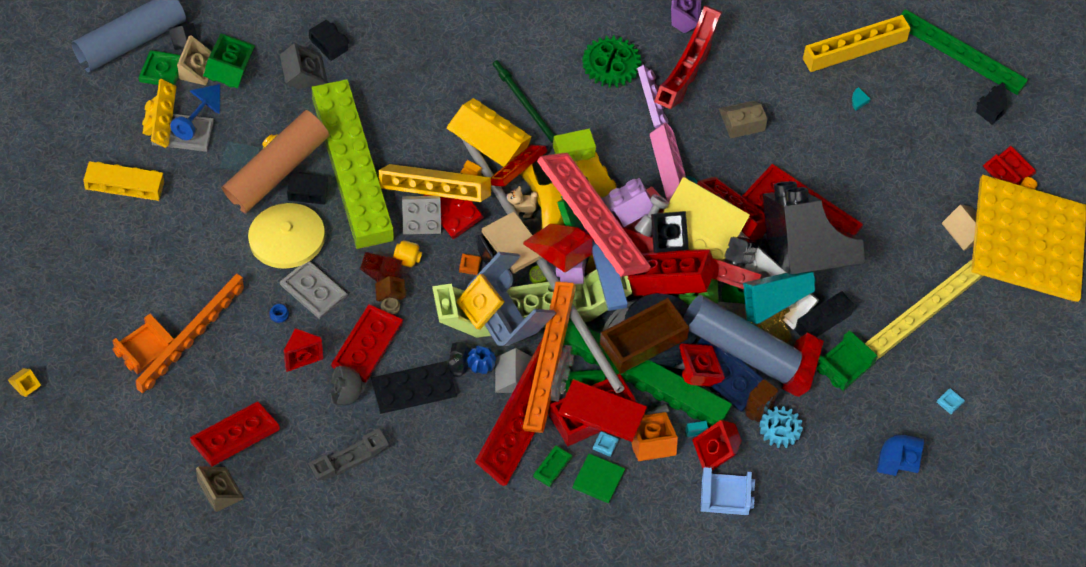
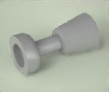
M653 194L650 199L653 207L649 214H645L635 226L639 233L648 237L652 235L651 214L658 213L660 209H666L669 205L666 199L656 194Z

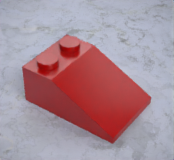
M550 223L525 240L523 245L566 273L592 255L593 238L580 228Z

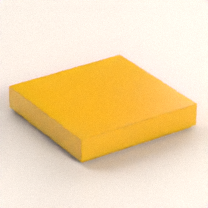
M479 274L457 299L456 303L475 328L481 330L503 305L504 300L483 274Z

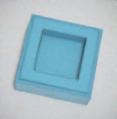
M950 388L937 400V403L947 412L953 414L965 400Z
M601 431L593 446V450L611 457L619 438Z

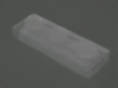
M564 345L551 386L552 401L559 402L560 395L565 393V380H569V366H573L575 355L572 354V346Z

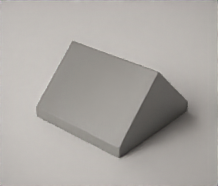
M515 348L496 357L495 393H513L532 356Z

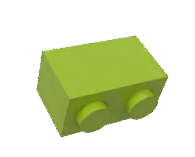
M590 128L556 135L553 139L555 154L568 153L573 161L588 160L595 157L596 145Z

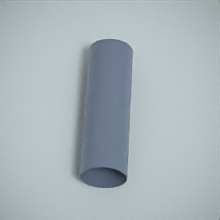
M151 0L72 41V48L79 63L87 60L89 67L85 70L91 72L169 31V29L186 22V16L179 0Z
M702 295L697 296L685 312L683 319L689 326L690 332L783 384L787 383L794 376L802 360L801 351Z

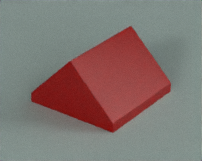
M295 328L284 348L286 372L323 360L321 337Z

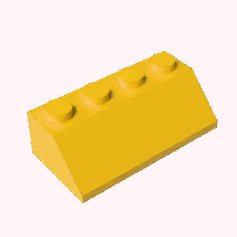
M474 98L461 106L447 126L449 131L503 167L527 149L531 140V136L525 133V131L510 123L509 120L504 119Z

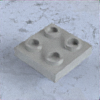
M402 196L403 234H441L440 196Z

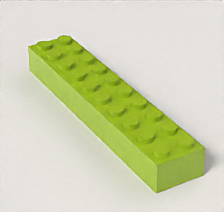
M348 79L312 86V100L317 117L330 135L325 140V144L356 249L394 241L392 223Z

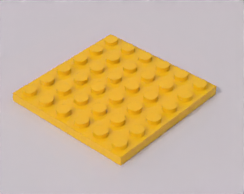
M982 175L979 181L971 272L1078 302L1081 299L1086 205Z

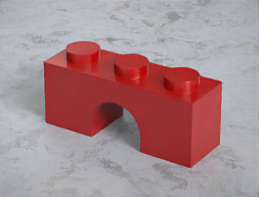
M808 332L796 340L794 348L802 352V360L794 376L787 383L783 384V390L797 397L810 390L823 346V340Z

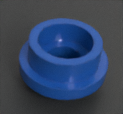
M276 304L270 309L269 315L272 321L282 323L288 319L289 311L284 305Z

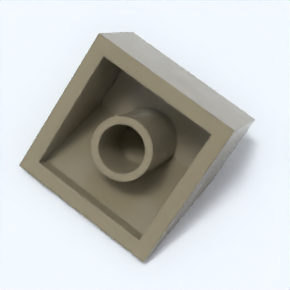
M749 101L719 108L730 138L765 131L767 117L762 104L756 101Z

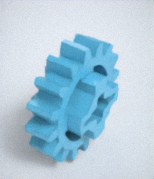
M777 406L774 407L773 412L768 409L767 414L762 416V421H760L759 425L761 427L760 434H765L763 440L769 439V445L776 443L777 448L781 444L785 448L788 447V443L794 445L795 441L800 439L803 427H801L802 420H797L798 413L793 415L792 409L785 411L784 406L781 410H778Z

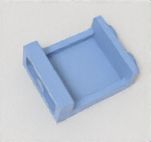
M704 467L702 473L701 511L749 515L750 509L754 508V497H751V491H754L755 479H751L752 472H747V476L711 474L712 468Z

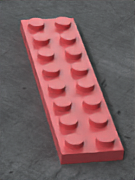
M568 153L540 156L537 162L542 167V170L550 178L553 185L563 196V199L571 207L573 213L581 221L584 228L589 232L594 242L602 250L620 277L647 272L651 266Z

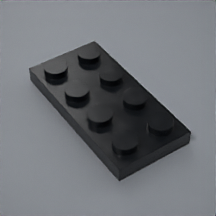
M447 361L371 377L380 414L457 397Z

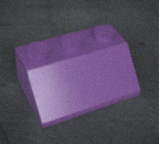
M672 0V26L683 33L695 28L700 18L701 0Z

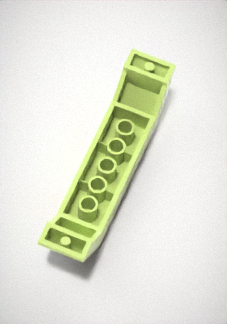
M596 269L584 277V284H575L576 290L573 304L584 322L592 321L608 310ZM622 276L620 279L625 297H628L632 294L628 276ZM549 282L515 286L507 290V293L524 319L534 309L549 310L554 292ZM452 284L432 286L440 323L477 338L491 336L485 325L481 330L476 329L456 303L457 299L464 293V290L453 287Z

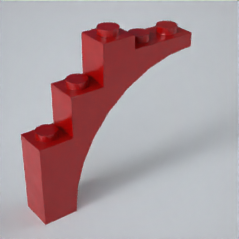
M707 5L704 6L684 53L672 73L660 85L655 103L672 109L683 101L688 85L695 80L700 64L705 62L708 57L722 11Z

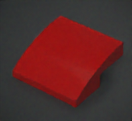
M1012 146L1008 147L999 156L996 154L983 165V168L993 178L1020 185L1025 177H1032L1036 174V170Z

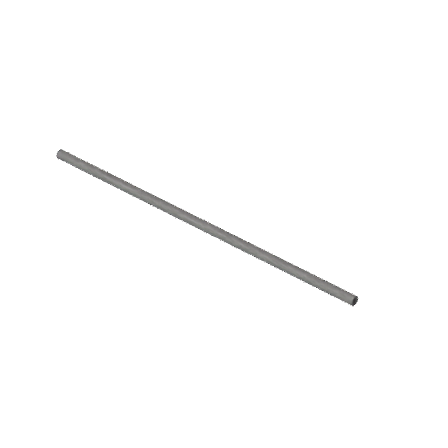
M461 139L475 163L482 167L481 172L483 176L492 177L494 174L480 151ZM491 186L507 215L515 212L521 220L513 205L507 200V195L502 187ZM541 258L536 263L554 290L555 283L559 282L547 260ZM572 303L570 312L572 322L615 392H622L624 390L623 384Z

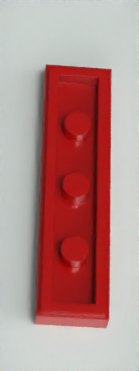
M530 145L491 177V186H506L538 160L540 156H543L547 152L546 146Z

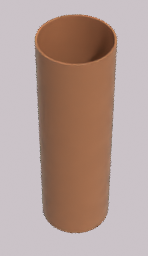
M308 110L303 111L221 187L224 194L233 204H239L241 206L240 210L243 213H247L330 136L328 130L315 115Z

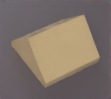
M192 35L188 37L177 64L179 79L207 85L209 79L204 77L203 74L212 51Z
M960 204L942 222V225L965 251L974 246L977 212L971 206Z

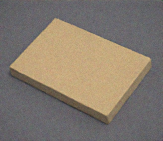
M515 212L482 228L483 235L497 253H516L521 256L510 268L513 274L543 258L523 245L524 241L533 235Z

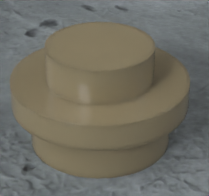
M388 297L382 301L381 310L395 315L400 310V303L397 299Z

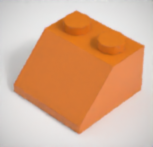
M666 412L644 415L632 442V448L638 461L676 455L678 437Z

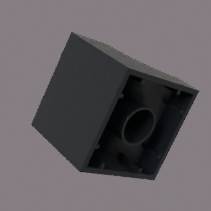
M793 181L779 182L774 184V192L762 194L768 255L779 264L781 269L792 275L865 263L863 240L840 227L832 226L824 213L822 200L810 195L808 188L797 187V182Z

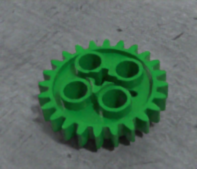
M613 35L612 39L605 36V40L598 37V43L593 40L592 45H587V50H584L582 62L585 74H589V79L595 78V84L600 81L602 87L605 83L608 84L609 88H611L612 84H615L616 88H618L619 83L625 86L626 81L631 83L632 78L636 79L637 68L641 66L639 50L634 49V44L628 45L629 40L623 42L622 37L618 40L615 39V35ZM617 50L615 59L612 60L614 51ZM609 63H611L610 71H609V73H606L607 70H608V67H609Z

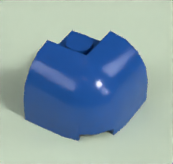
M894 435L887 439L879 454L877 472L894 476L897 475L898 469L918 473L924 439L908 435Z

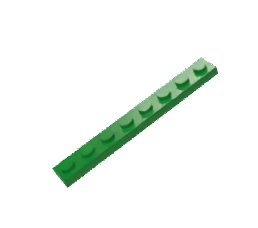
M905 9L901 13L910 26V34L998 85L1003 82L1005 88L1012 93L1018 95L1027 84L1028 79Z

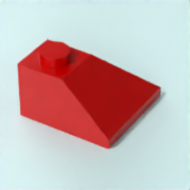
M720 420L692 439L702 468H712V470L735 456L742 441L736 424Z

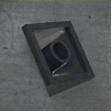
M686 211L651 214L654 253L689 250Z

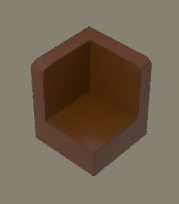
M388 276L375 283L376 301L381 302L388 297L399 300L406 298L405 279Z

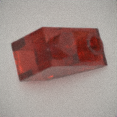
M365 252L360 270L376 282L388 276L401 279L403 260Z

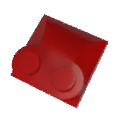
M682 343L679 345L685 369L682 371V377L687 384L712 386L724 380L725 376L712 346Z

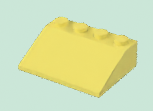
M684 176L672 195L668 207L663 211H686L689 250L710 249L712 257L723 262L726 259L724 256L727 248H729L730 238L739 236L750 216L749 213Z

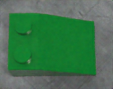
M221 33L208 58L203 76L211 81L224 83L228 87L238 88L255 45Z

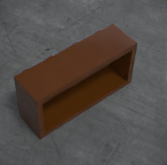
M666 298L602 331L600 345L620 374L687 340L689 326L669 298Z

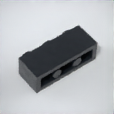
M841 291L798 318L795 331L801 337L807 332L818 337L851 316L854 303Z

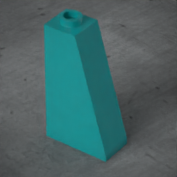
M814 272L792 275L783 273L744 282L747 321L755 324L761 323L814 292L816 282Z

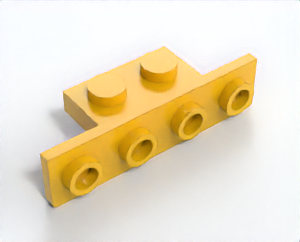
M160 79L157 96L147 101L145 105L146 112L142 125L143 134L151 135L152 142L166 148L169 146L170 124L173 116L176 86Z

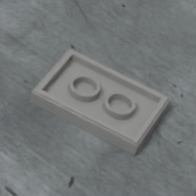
M173 114L172 120L180 116L186 117L188 119L190 116ZM196 116L192 121L195 126V134L190 140H182L176 137L171 130L168 147L207 152L214 118ZM152 142V145H154V146H160V145H158V144Z
M311 261L298 266L280 281V285L318 319L324 317L348 296L342 288Z

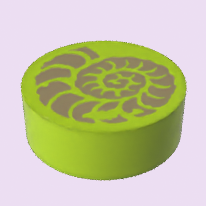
M538 265L531 268L529 279L532 283L547 282Z

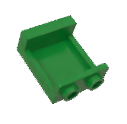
M849 330L844 334L843 341L824 357L819 356L816 369L821 375H826L834 387L844 391L875 365L878 355Z

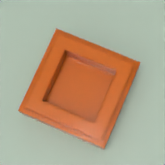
M462 254L459 272L478 275L481 256Z

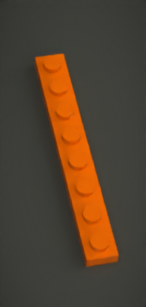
M236 273L135 380L138 391L144 393L147 389H152L156 379L160 375L164 376L171 363L179 360L181 353L192 346L194 339L198 335L201 336L205 332L206 326L218 318L219 312L223 308L229 307L233 297L242 293L244 289L243 277Z
M555 283L549 310H554L556 314L546 323L522 428L524 431L544 433L576 290L574 283Z

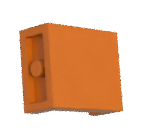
M151 314L144 317V325L124 339L118 341L115 338L113 340V352L118 358L122 357L125 360L126 367L130 371L134 370L137 374L147 369L174 340Z

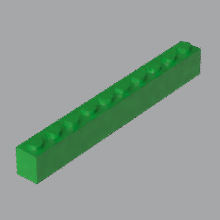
M569 318L563 347L570 354L581 356L587 363L599 366L571 318ZM588 328L616 375L620 372L600 345L601 334ZM646 360L620 374L626 383L629 382L635 385L638 390L646 391L652 394L655 399L669 403L672 408L686 412L692 419L707 421L709 428L720 420L725 421L732 406L728 401L699 386L687 384L679 375L650 360Z

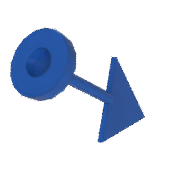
M220 84L190 90L202 103L188 119L180 116L171 121L170 127L176 137L182 140L193 138L195 126L192 121L205 105L220 114Z

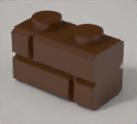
M762 380L749 394L745 408L746 416L750 420L762 421V416L767 414V410L773 409L778 389L768 381Z

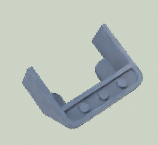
M498 252L479 273L487 278L504 300L503 305L485 324L492 338L499 346H509L538 333L556 314L554 310L534 309L525 319L520 314L507 293V290L513 283V276L509 269L521 257L516 253ZM477 276L468 284L467 288L477 278Z

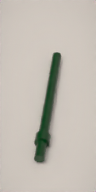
M498 60L494 61L492 65L498 71L501 80L507 83L550 142L553 143L554 133L511 78V73L504 69Z

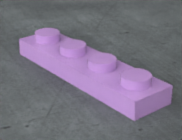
M642 65L637 68L653 125L655 128H658L663 123L668 124L669 121L663 112L664 106L654 102L659 90L654 81L656 76L651 69L649 70Z

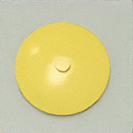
M284 203L262 211L253 220L249 228L248 239L252 253L262 263L275 268H294L309 262L321 251L325 241V230L319 215L309 207L295 203Z

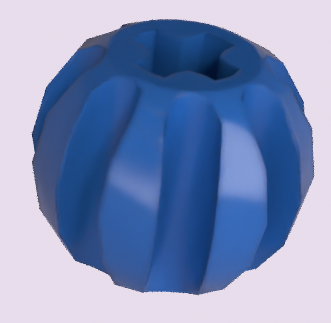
M480 345L471 349L468 353L470 355L467 358L468 367L474 373L487 374L488 371H492L494 368L496 357L491 348Z

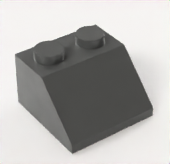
M295 43L280 54L284 79L287 85L301 89L327 84L321 54Z

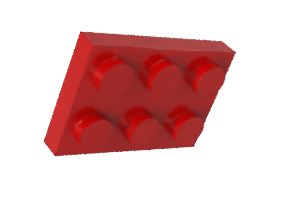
M440 197L441 224L452 239L457 238L484 218L472 201Z

